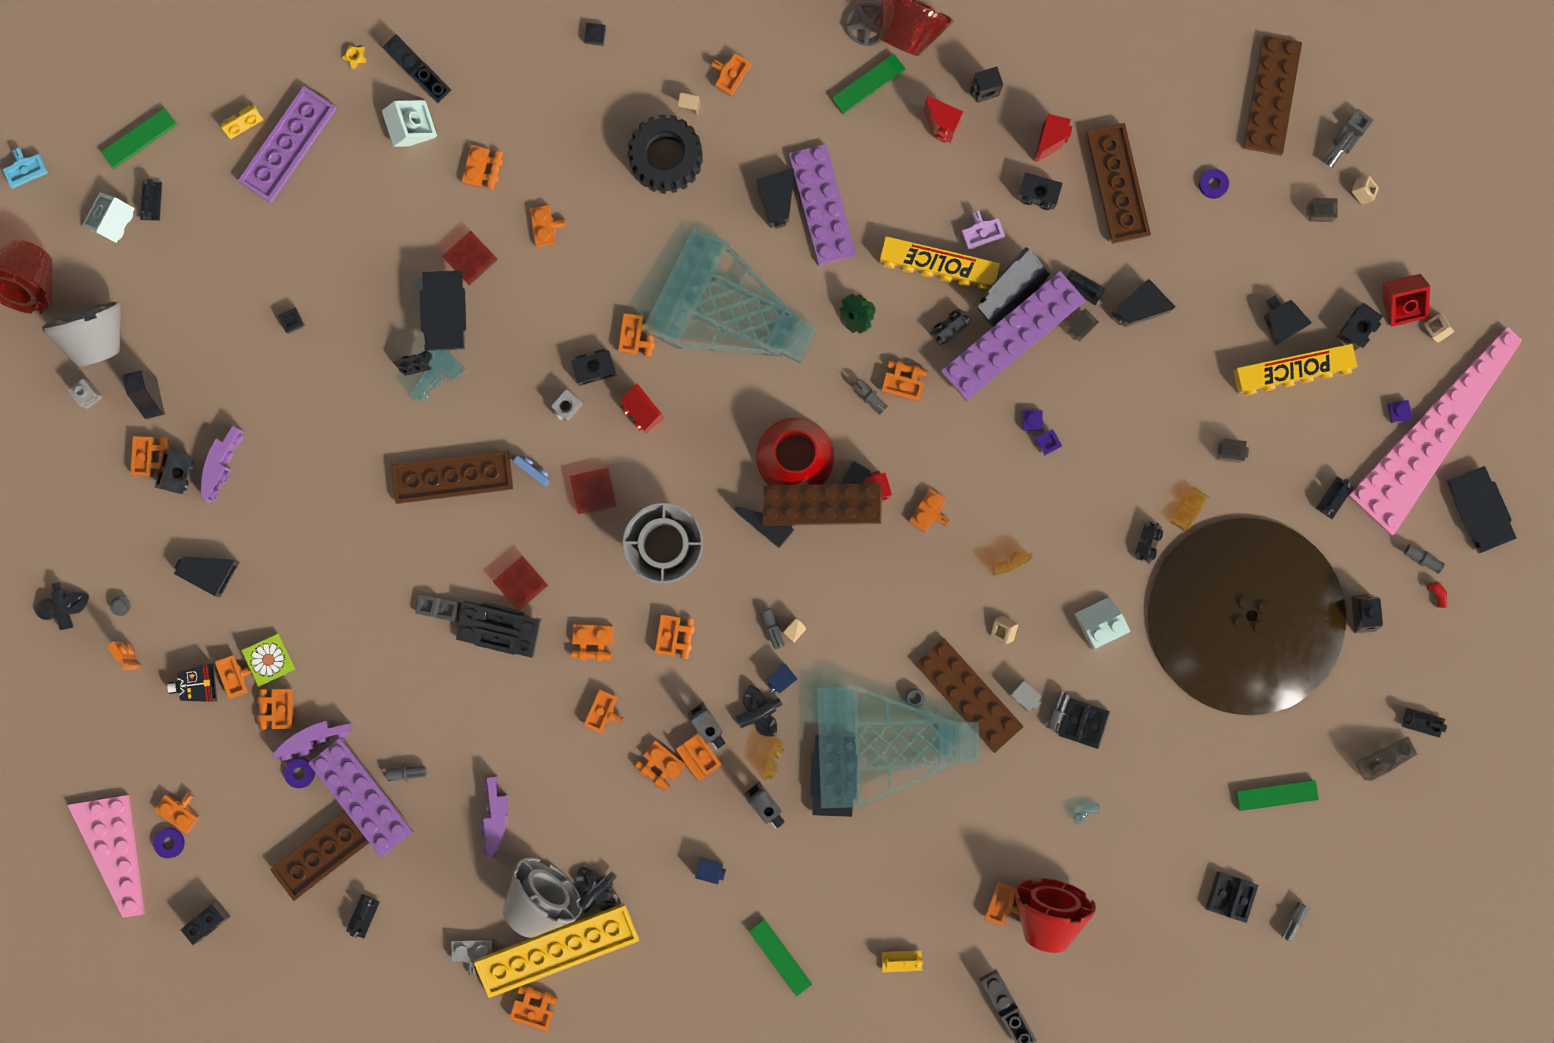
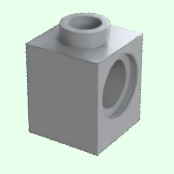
M81 379L67 390L77 404L86 409L103 397L92 382L86 379Z
M566 389L551 406L555 410L552 414L560 421L564 418L568 422L583 403ZM569 402L571 408L566 412L561 411V405Z
M1024 680L1009 695L1026 711L1031 709L1034 711L1041 704L1040 698L1042 696Z

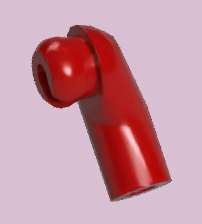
M1438 581L1429 582L1427 590L1434 592L1437 596L1436 608H1447L1446 589Z

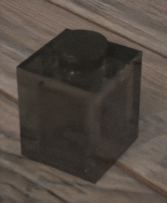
M1313 198L1306 207V215L1309 216V222H1333L1338 218V198Z
M1085 308L1066 327L1067 333L1072 339H1077L1080 342L1099 321Z
M1221 439L1218 444L1217 460L1237 463L1245 461L1249 454V447H1246L1247 441Z

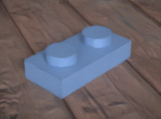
M517 456L513 462L545 488L551 482L547 479L549 475L541 468L538 471L532 467L533 462L527 457L520 458Z

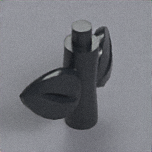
M60 582L53 583V592H50L52 599L46 598L39 601L34 611L43 620L56 618L60 631L74 628L70 614L80 613L86 607L89 595L82 592H71L66 595L65 589H61Z
M750 685L743 695V705L748 711L735 717L741 729L755 724L756 731L760 735L773 737L777 733V722L771 714L776 712V708L781 706L782 703L779 698L774 701L769 699L765 702L762 692L755 686Z
M586 867L579 868L576 883L578 888L585 892L578 901L583 913L586 914L594 903L601 911L621 904L618 895L610 890L614 885L613 881L617 877L614 872L611 871L607 876L603 875L598 880L597 875L592 870Z

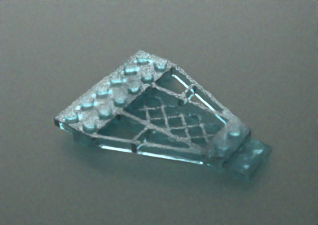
M693 228L642 332L677 349L780 357L784 355L801 363L818 327L800 319L729 245V242L713 234L710 236ZM726 252H729L746 270L739 285L715 274ZM748 275L775 302L744 288L743 285ZM720 284L723 293L713 296L710 287ZM724 287L730 289L731 291L726 292ZM706 290H708L710 297L702 300ZM738 293L741 302L730 305L728 295ZM742 295L745 296V297H747V298H749V299L743 300ZM725 297L728 306L717 309L714 300ZM712 301L714 310L704 313L701 304ZM755 301L758 310L748 313L745 304ZM760 304L766 306V308L761 309ZM742 305L745 315L735 318L732 308ZM698 306H699V309H700L701 313H699V312L696 311L697 308H698ZM729 310L732 319L722 322L719 312ZM773 310L776 319L766 322L763 312ZM716 314L718 321L707 316ZM760 314L763 323L753 326L750 317ZM747 318L750 327L739 330L737 321ZM693 319L716 329L710 345L681 342ZM734 322L736 330L726 326V324ZM776 323L770 335L767 325ZM765 327L767 336L757 339L754 330ZM751 331L754 339L743 333ZM723 332L752 346L754 349L714 346L718 335ZM765 340H768L767 343H766V345L763 344V343H761V342H762V341H765Z
M857 686L816 688L821 808L863 807L959 763L980 762L978 722L958 723ZM858 692L885 701V721H859ZM889 703L926 717V720L891 721L889 719ZM931 724H937V730ZM906 725L899 733L892 727ZM911 725L925 726L918 732ZM871 726L886 727L878 733ZM927 726L936 733L929 742L921 735ZM859 727H865L859 734ZM888 727L896 734V737L890 743L881 736ZM907 727L917 734L910 742L901 736ZM868 728L877 735L870 744L861 737ZM918 736L927 744L920 752L911 745ZM898 737L907 744L900 753L891 746ZM878 738L887 745L880 754L871 746ZM936 738L938 750L931 744ZM859 739L867 745L861 754ZM928 746L937 753L930 762L922 755ZM908 747L917 754L911 762L902 756ZM869 748L877 755L871 764L862 757ZM888 748L897 754V757L891 763L882 757ZM919 756L927 763L912 765ZM900 757L908 765L893 764ZM879 758H881L887 764V766L872 765ZM938 758V764H932ZM860 759H861L867 766H860ZM929 769L928 773L892 788L893 770ZM886 770L888 773V791L863 802L861 772Z

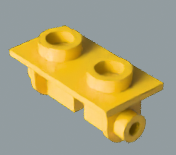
M254 104L252 106L248 105V107L239 111L240 116L237 117L234 114L223 120L221 128L230 139L264 120Z
M921 950L881 952L882 973L922 971L923 958Z

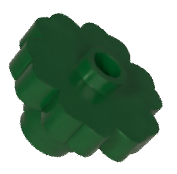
M851 294L842 299V307L839 309L841 320L845 322L846 328L852 333L858 332L861 334L871 328L870 321L874 319L873 316L876 309L874 304L867 301L862 295L855 296Z

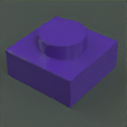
M1409 400L1387 404L1391 423L1412 419Z
M1023 410L1022 431H1042L1043 410Z
M1053 429L1035 438L1044 456L1062 447Z

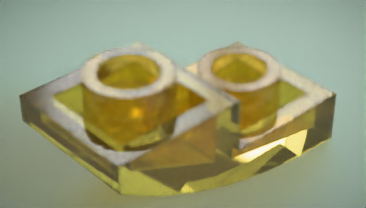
M1192 486L1171 518L1170 523L1187 532L1197 515L1201 512L1209 496Z
M1026 551L1014 552L1015 556L1010 557L1011 565H1008V561L996 563L997 567L992 568L993 576L1007 573L1022 566L1032 558V553L1027 554Z
M779 739L773 745L766 759L762 779L765 781L767 778L772 779L778 772L776 769L778 764L772 759L774 757L778 759L784 751L782 748L784 743Z

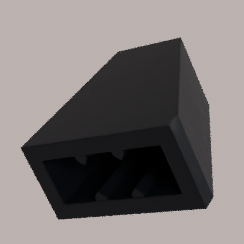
M793 168L756 180L770 228H782L789 222L795 173Z
M1147 279L1112 314L1114 315V321L1118 325L1128 327L1168 314L1176 306L1150 279Z
M143 370L122 375L126 394L145 419L165 415L157 377Z
M183 556L182 559L177 561L174 574L213 596L221 597L239 562L230 559Z

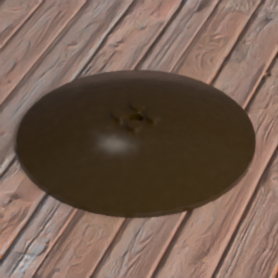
M1237 518L1208 525L1185 538L1173 549L1160 567L1154 580L1148 605V623L1152 644L1161 665L1169 677L1185 693L1198 702L1222 712L1237 715H1261L1277 712L1300 702L1319 687L1329 675L1339 657L1344 642L1346 607L1337 575L1328 560L1314 544L1296 531L1281 524L1256 518ZM1249 610H1253L1256 613L1254 621H1249L1246 618V613Z

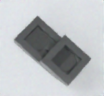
M1357 109L1332 143L1335 145L1346 130L1352 132L1355 138L1345 150L1348 154L1368 129L1373 119L1360 109Z
M419 594L415 614L457 622L461 603Z

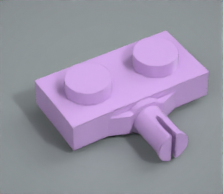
M980 211L972 213L975 225L961 232L968 250L1005 238L999 218L983 221Z

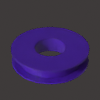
M1210 169L1199 180L1200 191L1208 198H1220L1229 188V179L1223 171ZM1216 179L1219 182V187L1217 189L1211 188L1209 180Z
M298 758L286 765L284 778L291 787L304 788L312 783L315 771L308 764L310 761ZM297 768H302L305 771L302 779H297L294 775Z
M174 828L161 830L156 834L153 841L155 852L160 857L166 859L178 856L185 846L182 833ZM166 838H171L174 841V846L171 849H167L164 846Z

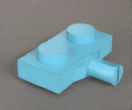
M20 148L12 151L17 161L3 169L11 188H16L48 174L40 154L24 158Z

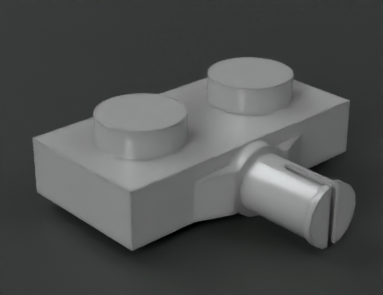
M492 939L455 940L451 942L452 962L463 961L468 963V975H472V967L473 975H477L474 965L475 959L492 953Z

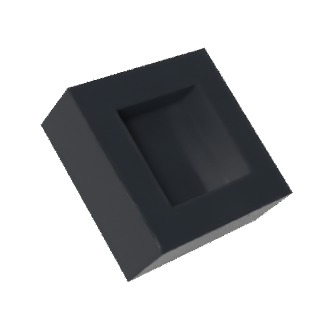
M586 23L584 43L604 46L606 25Z
M296 307L278 315L287 334L305 326Z

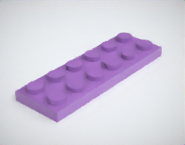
M303 86L238 179V182L272 204L337 108Z
M823 144L789 153L818 266L856 256L827 145Z
M339 738L308 763L380 857L385 856L414 832L342 738Z

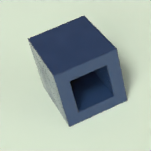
M784 664L767 678L769 682L766 685L773 693L777 691L780 694L794 683L797 677Z
M701 857L695 879L718 884L719 880H724L726 869L723 868L724 863Z

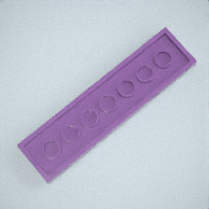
M1058 272L947 365L941 373L963 399L968 401L1086 300L1062 272Z

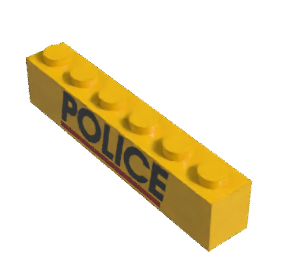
M885 237L880 263L886 268L894 269V267H899L907 273H913V271L920 272L924 277L932 278V276H936L945 282L953 280L959 282V285L966 287L974 285L978 286V289L986 291L997 279L1000 263L891 237Z
M1349 344L1235 369L1233 374L1238 394L1244 393L1247 396L1257 393L1256 390L1264 389V392L1276 389L1275 386L1283 385V388L1295 385L1294 382L1302 381V384L1314 381V378L1320 376L1321 380L1333 377V374L1339 372L1340 376L1352 373V370L1358 366L1353 345Z

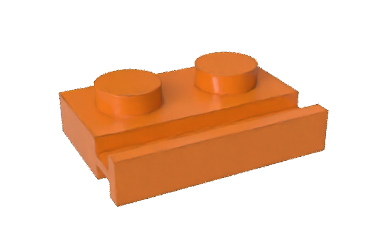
M113 641L107 645L115 660L123 665L120 667L122 670H136L141 666L140 663L135 662V659H137L134 655L135 649L130 643Z
M699 733L675 749L697 782L722 765Z

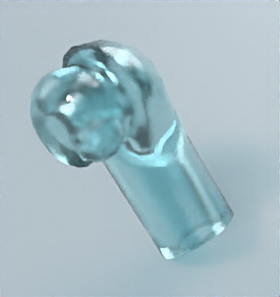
M1099 803L1079 805L1073 813L1074 823L1081 825L1088 814L1099 813Z

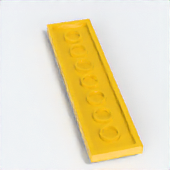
M623 903L475 959L474 965L488 998L638 942L639 936L626 904Z

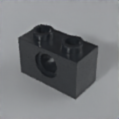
M998 67L975 73L973 81H971L970 92L972 97L976 98L977 103L998 97L1003 87Z
M1025 172L1017 199L1021 200L1020 202L1025 205L1036 204L1043 210H1054L1063 183ZM1036 189L1042 190L1043 193H1044V196H1042V197L1037 196V195L1034 193V190H1036Z
M1363 302L1356 308L1336 338L1346 345L1352 344L1354 350L1360 347L1364 348L1370 340L1368 338L1370 333H1375L1380 327L1381 323L1379 321L1383 316ZM1358 323L1364 326V332L1358 330Z
M596 350L590 356L582 354L576 356L575 360L571 361L579 386L617 376L609 350ZM592 362L599 364L598 369L595 371L589 370V364Z
M164 450L154 488L183 494L187 490L189 483L187 480L188 473L193 469V456ZM175 467L179 470V475L176 478L172 476V470Z
M218 901L208 906L180 930L189 942L195 945L231 916Z

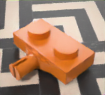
M734 53L731 60L725 65L715 59L711 66L721 71L715 87L732 97L751 67L752 62L737 53Z
M550 205L530 208L536 247L555 245L556 228L567 227L566 219L554 220Z
M929 489L909 523L925 533L935 521L946 527L950 519L940 513L947 499Z
M234 655L215 662L228 699L248 693L244 683V676L252 674L249 666L241 669Z
M600 689L583 726L602 734L610 720L621 725L624 717L614 713V706L618 697Z
M186 792L181 801L166 794L154 810V812L185 834L189 833L200 817L191 811L188 806L194 797L190 792Z
M998 881L984 919L1004 926L1006 918L1011 912L1019 915V911H1017L1018 906L1014 905L1016 888Z

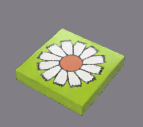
M279 634L241 650L258 687L296 670Z

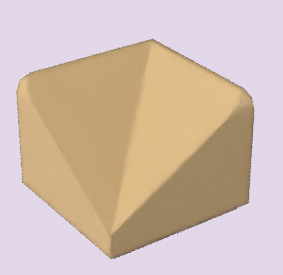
M681 92L678 107L688 108L698 115L700 97Z
M1365 175L1356 179L1351 192L1364 205L1374 201L1379 187L1370 175Z
M1438 313L1424 323L1431 337L1438 343L1455 332L1446 317L1441 313Z
M1000 616L995 619L990 636L1005 644H1009L1014 641L1019 624L1004 616Z
M796 618L783 631V634L794 643L803 634L806 627Z

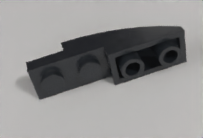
M397 34L382 47L397 65L437 104L452 91Z
M997 969L979 979L1014 1042L1035 1043L1037 1041Z

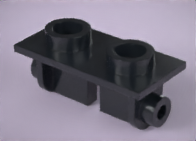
M146 179L145 182H142L140 220L160 221L162 182H154L152 179Z
M1071 270L1067 276L1069 282L1086 301L1096 306L1105 288Z
M961 309L952 311L948 315L949 318L944 322L936 324L933 327V331L929 334L937 337L935 340L939 345L942 343L946 344L955 336L951 329L954 328L959 333L969 325L970 319L965 315L967 312Z
M423 351L418 355L403 356L401 360L393 361V364L405 376L432 369L428 365L432 359V354L428 351Z
M1337 476L1315 509L1332 520L1354 488L1350 485L1351 482L1347 479L1342 480Z
M1149 521L1147 525H1144L1140 537L1147 540V542L1139 541L1135 552V559L1140 561L1144 559L1148 564H1151V561L1157 555L1156 546L1158 541H1161L1164 531L1159 523L1154 527L1155 523Z
M1406 708L1401 727L1438 738L1447 729V725L1444 724V718Z
M361 894L346 929L350 936L365 938L380 901Z

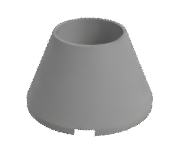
M112 301L79 310L78 313L73 315H65L55 319L41 328L76 366L81 367L113 357L120 352L121 304L120 302Z
M658 503L643 508L629 521L624 532L623 550L628 564L639 576L655 583H671L684 578L696 567L703 551V535L696 519L688 511L674 504ZM661 527L674 528L681 533L683 538L681 553L676 559L668 563L653 561L650 559L646 549L650 534Z
M532 857L522 859L515 866L503 907V915L508 925L518 934L528 938L536 937L574 922L582 912V907L579 906L578 902L581 899L580 895L569 878L552 864L547 866L540 863L541 859Z

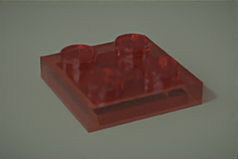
M471 230L442 256L455 271L462 270L463 280L469 286L498 260Z
M609 468L570 476L578 515L617 506Z
M521 556L493 581L517 610H522L549 586L524 556Z

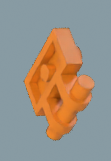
M471 145L461 181L462 184L482 188L483 181L488 182L486 188L494 190V186L498 183L499 179L497 176L499 167H502L503 160H501L503 152L496 151L495 156L491 158L490 149ZM487 165H492L490 174H485Z
M624 313L618 352L638 355L639 348H644V356L651 357L652 350L655 349V343L653 342L658 328L656 326L657 318L649 317V323L643 324V316ZM641 331H647L646 342L640 341Z
M890 360L888 368L895 369V373H886L881 392L919 402L924 382L918 381L917 378L918 376L926 378L927 370L921 369L918 365L910 366L903 364L899 360L897 362ZM901 371L912 374L911 379L900 376Z
M133 436L130 475L152 477L153 469H158L159 472L164 450H169L170 447L168 446V438H160L159 445H154L155 438ZM154 452H159L158 463L153 462Z
M661 615L655 654L675 657L676 649L682 650L680 658L688 659L689 651H692V634L695 632V628H693L694 620L687 619L686 626H680V617ZM679 632H684L683 644L677 643Z
M573 624L572 644L580 645V650H572V658H579V660L586 661V659H597V661L611 660L612 652H604L605 646H613L614 626ZM587 645H598V651H587Z
M267 689L259 690V698H257V703H259V715H257L259 729H267V721H272V729H293V689H272V697H267ZM267 703H272V715H267Z
M655 740L643 755L649 762L644 765L641 761H638L635 768L640 771L643 777L647 776L654 782L653 785L657 788L660 787L666 791L670 786L664 781L667 776L675 780L686 765ZM653 765L663 772L660 776L651 770Z
M520 986L518 994L525 995L523 1001L515 1000L509 1020L548 1031L554 1011L547 1009L548 1003L556 1005L558 997L552 996L549 992L542 993L536 991L530 986L528 988ZM531 998L541 1000V1006L531 1004Z

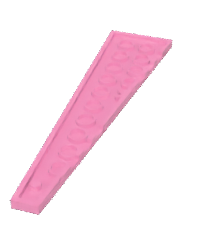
M1506 327L1348 495L1355 504L1390 536L1395 534L1520 345L1522 339L1509 327Z

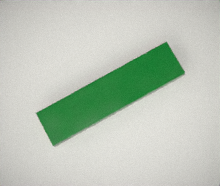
M894 53L832 97V100L844 115L903 73L906 68Z
M163 108L101 153L110 166L115 169L177 126V123L167 109Z
M1316 780L1236 791L1239 811L1319 800Z
M765 919L749 930V933L796 997L813 985Z

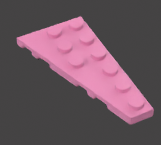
M129 795L68 805L122 918L145 914Z

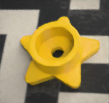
M349 44L348 50L342 56V59L349 61L351 68L355 69L358 63L367 62L363 56L365 47L357 48Z

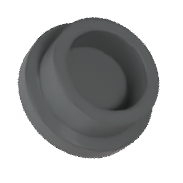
M123 596L115 597L110 604L112 613L117 616L126 615L131 608L130 601Z
M917 688L908 690L905 695V702L911 708H918L925 701L924 693Z

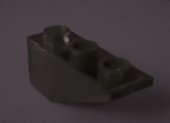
M1409 736L1356 761L1355 764L1363 780L1372 781L1416 756L1417 752Z

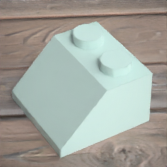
M426 100L393 101L382 110L393 147L411 146L437 137Z
M100 192L82 227L117 243L124 234L126 224L133 218L135 208L113 196Z
M1110 597L1074 614L1091 649H1096L1131 632L1122 613Z

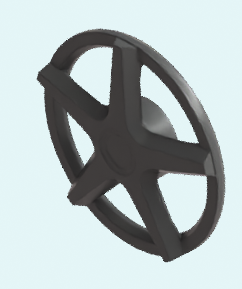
M864 3L857 5L850 12L846 26L848 34L856 43L864 46H873L885 39L889 32L890 21L883 8L876 4ZM871 7L878 11L869 17L863 8ZM858 11L861 21L850 24L851 17ZM882 14L886 20V30L876 24V21ZM861 29L863 31V42L856 39L851 30ZM873 31L883 35L879 40L868 43L870 34Z

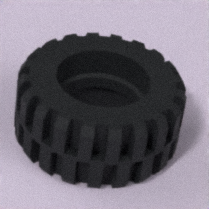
M659 115L660 119H654L653 116L648 118V123L642 122L639 125V130H634L632 133L633 138L629 140L628 144L629 163L636 179H639L640 184L644 187L648 186L649 190L653 192L659 190L661 194H666V191L676 193L677 189L682 188L684 190L688 187L687 184L689 182L693 183L696 179V174H699L701 171L703 154L700 138L695 133V129L691 125L688 126L687 121L683 119L679 121L673 115L670 118H666L665 115ZM662 139L677 141L684 150V157L681 163L670 170L654 168L647 158L649 148L655 142Z

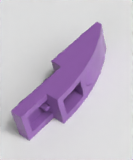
M233 425L223 442L218 439L214 440L204 464L201 479L202 500L209 503L218 497L220 493L219 488L222 483H226L229 479L231 469L226 467L225 463L232 459L233 450L241 444L244 438V431Z
M331 721L314 724L287 739L272 754L273 759L279 758L280 761L292 759V754L299 753V756L311 754V750L316 749L315 740L319 744L329 741L328 737L336 735V739L347 737V732L353 731L352 724L332 727Z
M498 776L488 777L487 782L484 783L485 793L489 794L487 812L488 814L491 813V817L483 819L481 832L482 835L485 834L486 842L483 843L484 855L487 854L488 859L495 857L499 850L508 819V795L500 796Z

